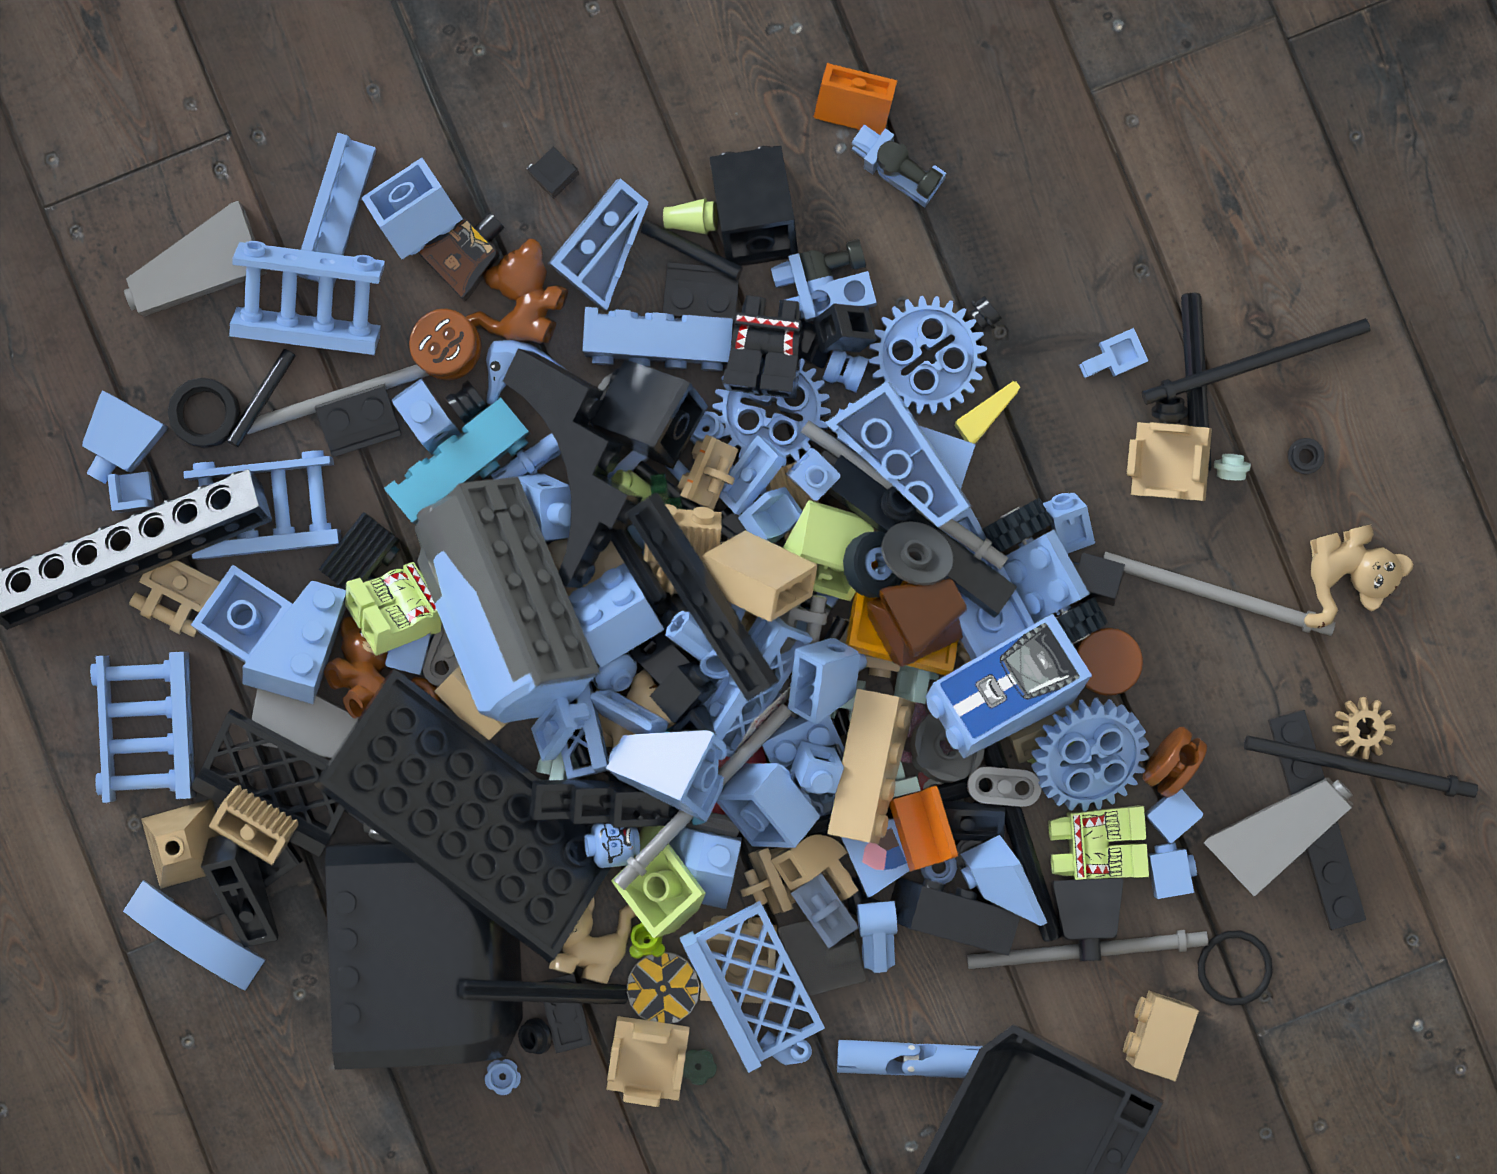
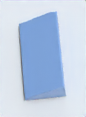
M611 689L593 692L590 696L594 706L602 716L636 735L665 733L669 725L667 720Z

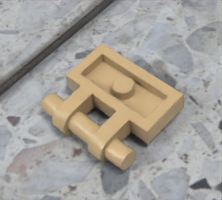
M176 560L144 573L139 582L152 588L147 598L135 592L129 605L140 610V615L151 620L154 617L169 625L171 631L179 635L183 632L195 638L198 632L191 626L193 621L189 619L192 610L201 611L220 581ZM163 595L181 603L177 613L160 605Z

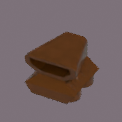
M950 578L943 579L933 585L908 583L906 585L886 587L879 591L880 597L867 602L868 618L892 662L901 667L912 664L916 660L963 638L959 617L966 612L967 607L955 583Z

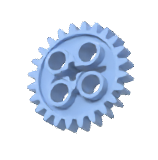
M923 296L919 298L918 307H914L907 299L905 300V311L903 313L894 306L891 309L895 318L893 321L886 317L881 318V322L886 327V330H874L876 337L881 340L880 343L869 345V349L878 352V356L869 359V364L879 365L880 367L872 375V378H884L885 382H891L898 395L904 399L903 402L907 408L911 402L916 404L917 414L921 413L924 405H929V409L932 415H934L937 411V404L940 403L946 411H950V399L952 398L959 404H962L964 399L961 391L964 390L970 394H973L975 391L969 381H981L983 378L975 371V368L985 367L987 364L984 360L977 358L978 354L987 351V347L976 345V341L984 335L983 332L972 333L970 330L976 323V320L972 319L964 322L962 318L965 315L966 309L963 308L956 314L953 313V301L951 300L945 308L940 307L938 296L934 298L931 306H927ZM927 321L937 322L942 329L941 336L937 339L926 338L922 333V325ZM949 335L954 336L953 342L935 354L933 357L935 363L931 364L928 360L924 361L906 376L901 375L902 369L921 356L922 351L920 348L924 347L926 350H931ZM898 342H905L911 346L912 357L906 361L897 360L892 354V347ZM949 350L958 351L963 357L962 366L957 369L948 368L943 361L944 353ZM920 371L930 373L934 379L933 387L929 390L918 389L914 384V375Z
M803 358L800 362L797 389L805 394V400L800 406H789L783 397L757 396L751 393L723 389L715 390V394L722 398L723 402L713 404V410L722 412L723 415L719 416L721 418L720 423L726 426L724 434L720 439L732 438L728 445L741 448L738 456L739 459L756 436L759 435L766 438L785 458L791 456L797 462L800 459L798 452L800 450L807 452L811 448L809 445L811 439L801 433L806 423L811 421L822 430H828L829 426L820 419L821 417L831 415L830 409L821 407V404L830 400L829 394L818 393L825 386L824 380L812 381L817 371L813 368L804 372L805 360ZM748 398L764 406H770L772 401H776L780 411L801 415L803 420L799 422L779 413H774L772 418H767L766 410L742 404L741 399ZM744 413H754L759 417V423L753 430H744L739 426V419ZM786 423L792 426L794 429L792 438L787 441H779L773 436L774 429L779 424ZM787 460L782 465V467L786 466Z
M1094 698L1091 707H1087L1084 701L1080 700L1078 710L1073 711L1067 705L1065 706L1066 716L1062 718L1057 714H1053L1056 724L1053 727L1043 725L1042 727L1046 731L1047 736L1036 737L1035 739L1041 749L1032 751L1031 754L1037 762L1033 763L1031 767L1040 780L1038 784L1048 798L1052 797L1058 806L1065 803L1071 811L1078 804L1082 811L1086 812L1090 803H1093L1100 810L1102 800L1106 798L1113 805L1115 804L1114 794L1118 792L1123 796L1128 795L1124 788L1127 783L1130 785L1138 784L1133 777L1134 773L1145 772V769L1139 762L1149 759V756L1144 751V748L1149 746V742L1143 736L1146 731L1132 712L1129 713L1122 704L1116 707L1110 699L1103 706L1098 698ZM1108 732H1109V734H1108L1107 736H1105V737L1102 738V736H1103L1105 733H1108Z

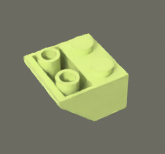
M808 500L783 548L818 565L813 591L851 601L856 591L849 585L844 574L843 558L845 550L852 539L866 532H874V527L855 513Z

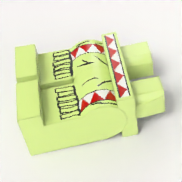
M414 562L404 565L403 569L392 570L380 578L364 583L361 578L346 582L345 606L358 627L362 628L361 632L376 656L420 639L429 633L433 635L441 632L442 621L422 572L418 570Z
M1136 805L1089 810L1086 812H1067V817L1048 821L1050 840L1068 839L1069 853L1051 854L1052 874L1071 876L1075 880L1149 877L1147 844L1140 842L1109 845L1110 841L1146 839L1144 806Z

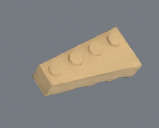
M857 689L842 760L844 769L836 789L828 834L879 844L880 837L883 838L888 827V816L886 814L889 803L895 793V780L912 720L915 702L897 696Z

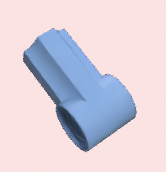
M682 610L675 615L671 624L667 627L666 636L700 661V668L704 675L714 679L729 676V672L691 613Z
M894 901L857 904L859 934L862 937L864 968L870 969L874 973L887 972L891 966L895 965L894 934H897Z

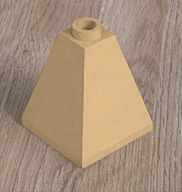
M209 799L141 818L160 889L206 876L201 868L208 838L221 835L209 828L216 814L213 800ZM176 842H177V843L179 844V846H180V850H179V851H178V849H177V847H176Z

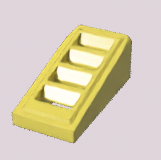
M1011 382L955 421L954 426L965 441L975 444L1018 393L1020 386L1017 382Z

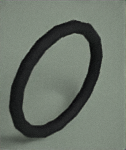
M1240 930L1225 931L1213 937L1208 942V946L1202 949L1198 960V978L1205 992L1216 1001L1229 1006L1246 1005L1258 999L1268 988L1273 974L1272 958L1265 944L1254 935ZM1241 938L1251 942L1260 950L1265 961V974L1262 983L1253 993L1243 998H1229L1220 995L1211 987L1206 977L1205 963L1209 952L1216 944L1226 939Z

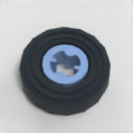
M880 531L866 532L852 539L845 550L843 558L844 574L849 585L858 594L868 598L880 597V590L886 587L899 586L903 582L901 578L889 569L883 559L881 545L886 533ZM877 560L878 567L873 570L871 562Z

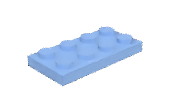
M971 508L966 509L953 518L957 523L985 541L986 536ZM956 540L958 543H960L962 546H964L966 549H968V550H969L970 552H972L974 555L976 554L974 551H972L971 549H969L968 547H966L965 545H963L961 542H959L958 540ZM981 558L983 562L1011 582L1004 567L1000 570L984 558ZM1016 590L995 618L960 593L967 607L966 612L959 617L963 638L960 640L971 660L1034 625Z

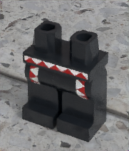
M747 295L742 312H736L735 326L723 385L727 391L760 394L761 389L762 393L767 396L796 399L805 330L801 321L800 304L797 301L780 300L778 317L765 316L766 298Z

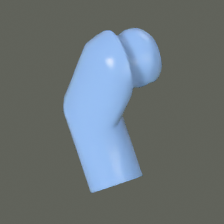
M768 1030L759 1041L760 1047L764 1048L776 1042L777 1036ZM801 1040L772 1056L784 1065L803 1063L810 1058L812 1049L807 1041Z

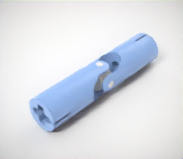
M838 1040L837 1073L965 1078L979 1049L983 1046ZM903 1056V1062H898L894 1058Z

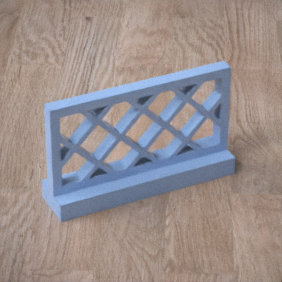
M760 901L696 934L691 931L680 937L682 945L748 1073L761 1067V1061L825 1029ZM759 914L763 922L759 937L740 933L744 920ZM735 926L734 931L729 930V928ZM767 932L772 942L765 940ZM719 933L732 937L726 955L711 951L706 940ZM738 939L756 944L750 962L732 957ZM762 946L778 951L779 957L774 969L756 964ZM715 959L723 961L721 969ZM729 963L748 968L742 986L726 981L725 974ZM783 963L788 973L781 971ZM754 970L772 975L766 993L748 988ZM778 977L793 981L795 988L790 1000L772 995ZM731 990L739 992L737 1000ZM745 994L764 999L758 1017L742 1012L741 1005ZM799 994L804 1004L796 1002ZM770 1001L788 1006L782 1024L764 1019ZM794 1008L809 1012L813 1023L801 1029L788 1026ZM747 1021L755 1023L753 1031ZM761 1025L779 1030L776 1042L761 1049L757 1041ZM786 1032L791 1033L790 1035L784 1037Z

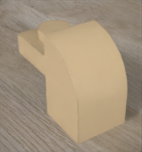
M813 835L801 840L795 848H786L771 859L790 891L811 881L820 873H822L840 901L849 898L858 891L851 875L839 861L841 857L848 853L847 850L838 841L829 836Z

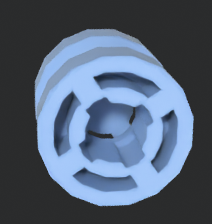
M833 350L822 380L830 383L840 382L844 384L846 389L857 392L869 359L860 355L852 357L847 355L846 351ZM844 362H848L844 375H840Z

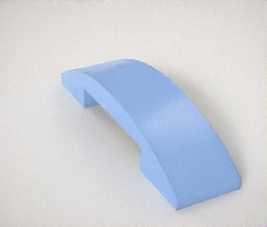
M145 880L142 881L123 910L128 916L165 943L244 991L248 988L266 960L249 948H244L237 940H231L176 904L174 899Z

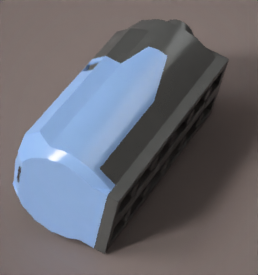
M519 477L459 483L446 497L420 510L417 514L418 522L415 526V534L421 547L417 562L478 712L481 715L507 723L541 717L556 698L566 697L568 703L579 697L587 684L600 671Z

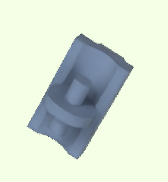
M822 873L791 893L828 948L859 928Z

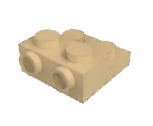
M728 916L712 917L711 922H704L703 930ZM754 917L748 919V924L743 923L740 933L758 938L763 926L761 918ZM773 925L777 933V925ZM735 926L729 928V930L734 931ZM767 932L765 940L772 942ZM719 933L707 939L706 942L711 951L726 955L732 937ZM738 939L732 957L750 962L756 944ZM762 946L756 964L774 969L776 950ZM715 959L721 969L723 961ZM729 963L725 974L726 981L742 986L748 968ZM754 970L748 988L766 993L772 975ZM701 982L700 1001H711ZM731 990L737 1000L739 992ZM745 994L743 1003H763L764 999Z

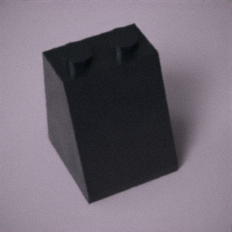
M760 146L755 150L737 153L724 152L718 156L709 157L725 259L739 266L789 259L788 256L797 254L795 219L782 146Z
M625 359L621 368H617L613 372L609 381V389L604 398L600 400V409L596 416L591 419L590 424L599 431L621 442L623 446L673 469L707 410L708 405L690 382Z

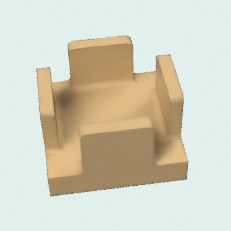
M1137 422L1136 440L1130 439L1127 476L1132 477L1131 495L1205 501L1212 428Z
M617 1016L606 1090L623 1092L624 1102L659 1107L661 1098L679 1101L690 1027Z

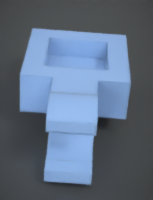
M1134 328L1100 342L1099 346L1102 354L1079 364L1084 378L1108 367L1113 377L1148 362V359Z

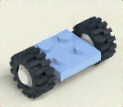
M1040 498L1021 508H1015L1001 516V519L982 529L986 538L992 541L991 546L1000 552L1022 541V543L1018 544L1019 549L1006 555L1008 559L1003 567L1011 582L1017 586L1016 591L1034 623L1055 612L1057 615L1062 613L1055 618L1072 645L1108 623L1095 597L1070 609V604L1087 596L1089 592L1055 530L1035 540L1032 537L1028 538L1053 524Z

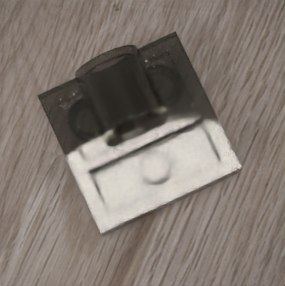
M809 919L777 927L781 943L808 996L866 981L854 931L828 948ZM791 981V984H792V987H793V990H794L795 985H794L793 981Z

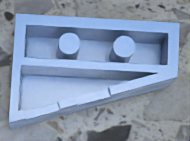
M621 178L617 179L552 257L548 265L602 310L607 311L649 202Z
M311 581L244 664L243 684L314 704L346 609V590Z

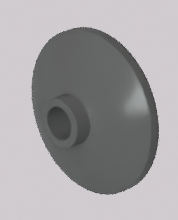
M912 521L898 523L891 527L883 538L881 551L886 565L896 576L906 582L916 585H933L942 581L952 568L953 553L948 541L941 533L926 524Z

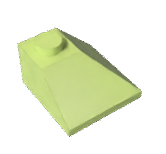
M670 844L645 868L647 872L643 876L639 874L625 890L614 881L620 873L611 880L653 938L673 933L699 910L706 894Z

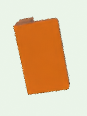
M827 63L814 118L858 130L863 125H866L881 135L886 128L897 80Z
M937 786L890 801L889 806L910 872L939 864L958 856Z

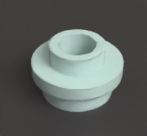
M1222 454V459L1214 461V468L1217 469L1216 476L1226 480H1245L1246 472L1250 471L1251 467L1250 463L1244 462V456L1238 454Z

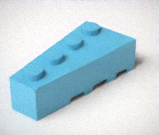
M499 398L461 429L463 432L459 436L455 434L441 443L433 451L434 456L431 459L419 460L410 467L404 475L406 479L399 485L392 481L384 488L412 523L417 524V514L420 510L446 497L459 483L472 482L478 476H481L483 480L500 467L497 462L507 453L514 456L528 444L525 438L531 433L502 398Z

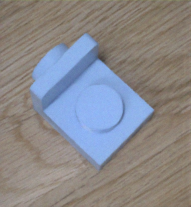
M812 448L786 472V475L815 501L819 500L840 478V474Z
M1075 493L1058 494L1052 500L1043 503L1053 521V524H1051L1052 530H1055L1067 554L1095 544L1088 508Z

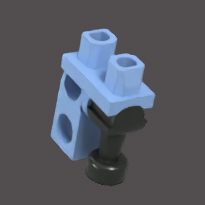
M863 125L852 141V151L864 158L865 170L872 175L877 170L878 174L885 181L923 207L927 206L946 178V173L935 165L927 172L909 158L907 147L903 143L899 145L894 142V134L887 129H884L882 134L879 135L866 125Z
M859 239L847 242V250L825 254L816 250H809L804 253L788 256L789 261L771 268L776 288L796 284L799 296L786 300L799 302L801 319L805 318L806 322L813 321V319L834 303L869 308L877 305L868 271L834 280L832 276V270L851 264L854 270L866 267Z

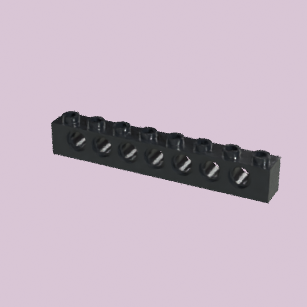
M249 469L237 471L228 475L226 479L211 485L200 486L192 493L180 498L166 500L160 506L151 510L132 514L122 522L98 528L94 533L78 540L67 541L59 548L47 553L35 554L29 557L27 561L13 567L1 568L0 624L6 630L271 522L272 517L262 483ZM230 502V504L223 509V507Z

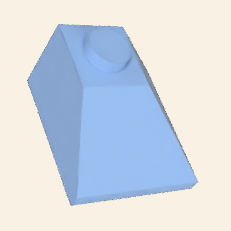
M1000 835L961 854L966 865L965 868L961 869V873L970 889L977 887L984 899L1035 924L1042 926L1047 923L1021 863Z

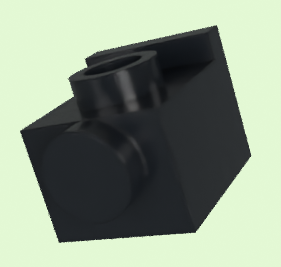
M834 303L813 319L821 353H828L830 350L861 352L877 340L869 307Z

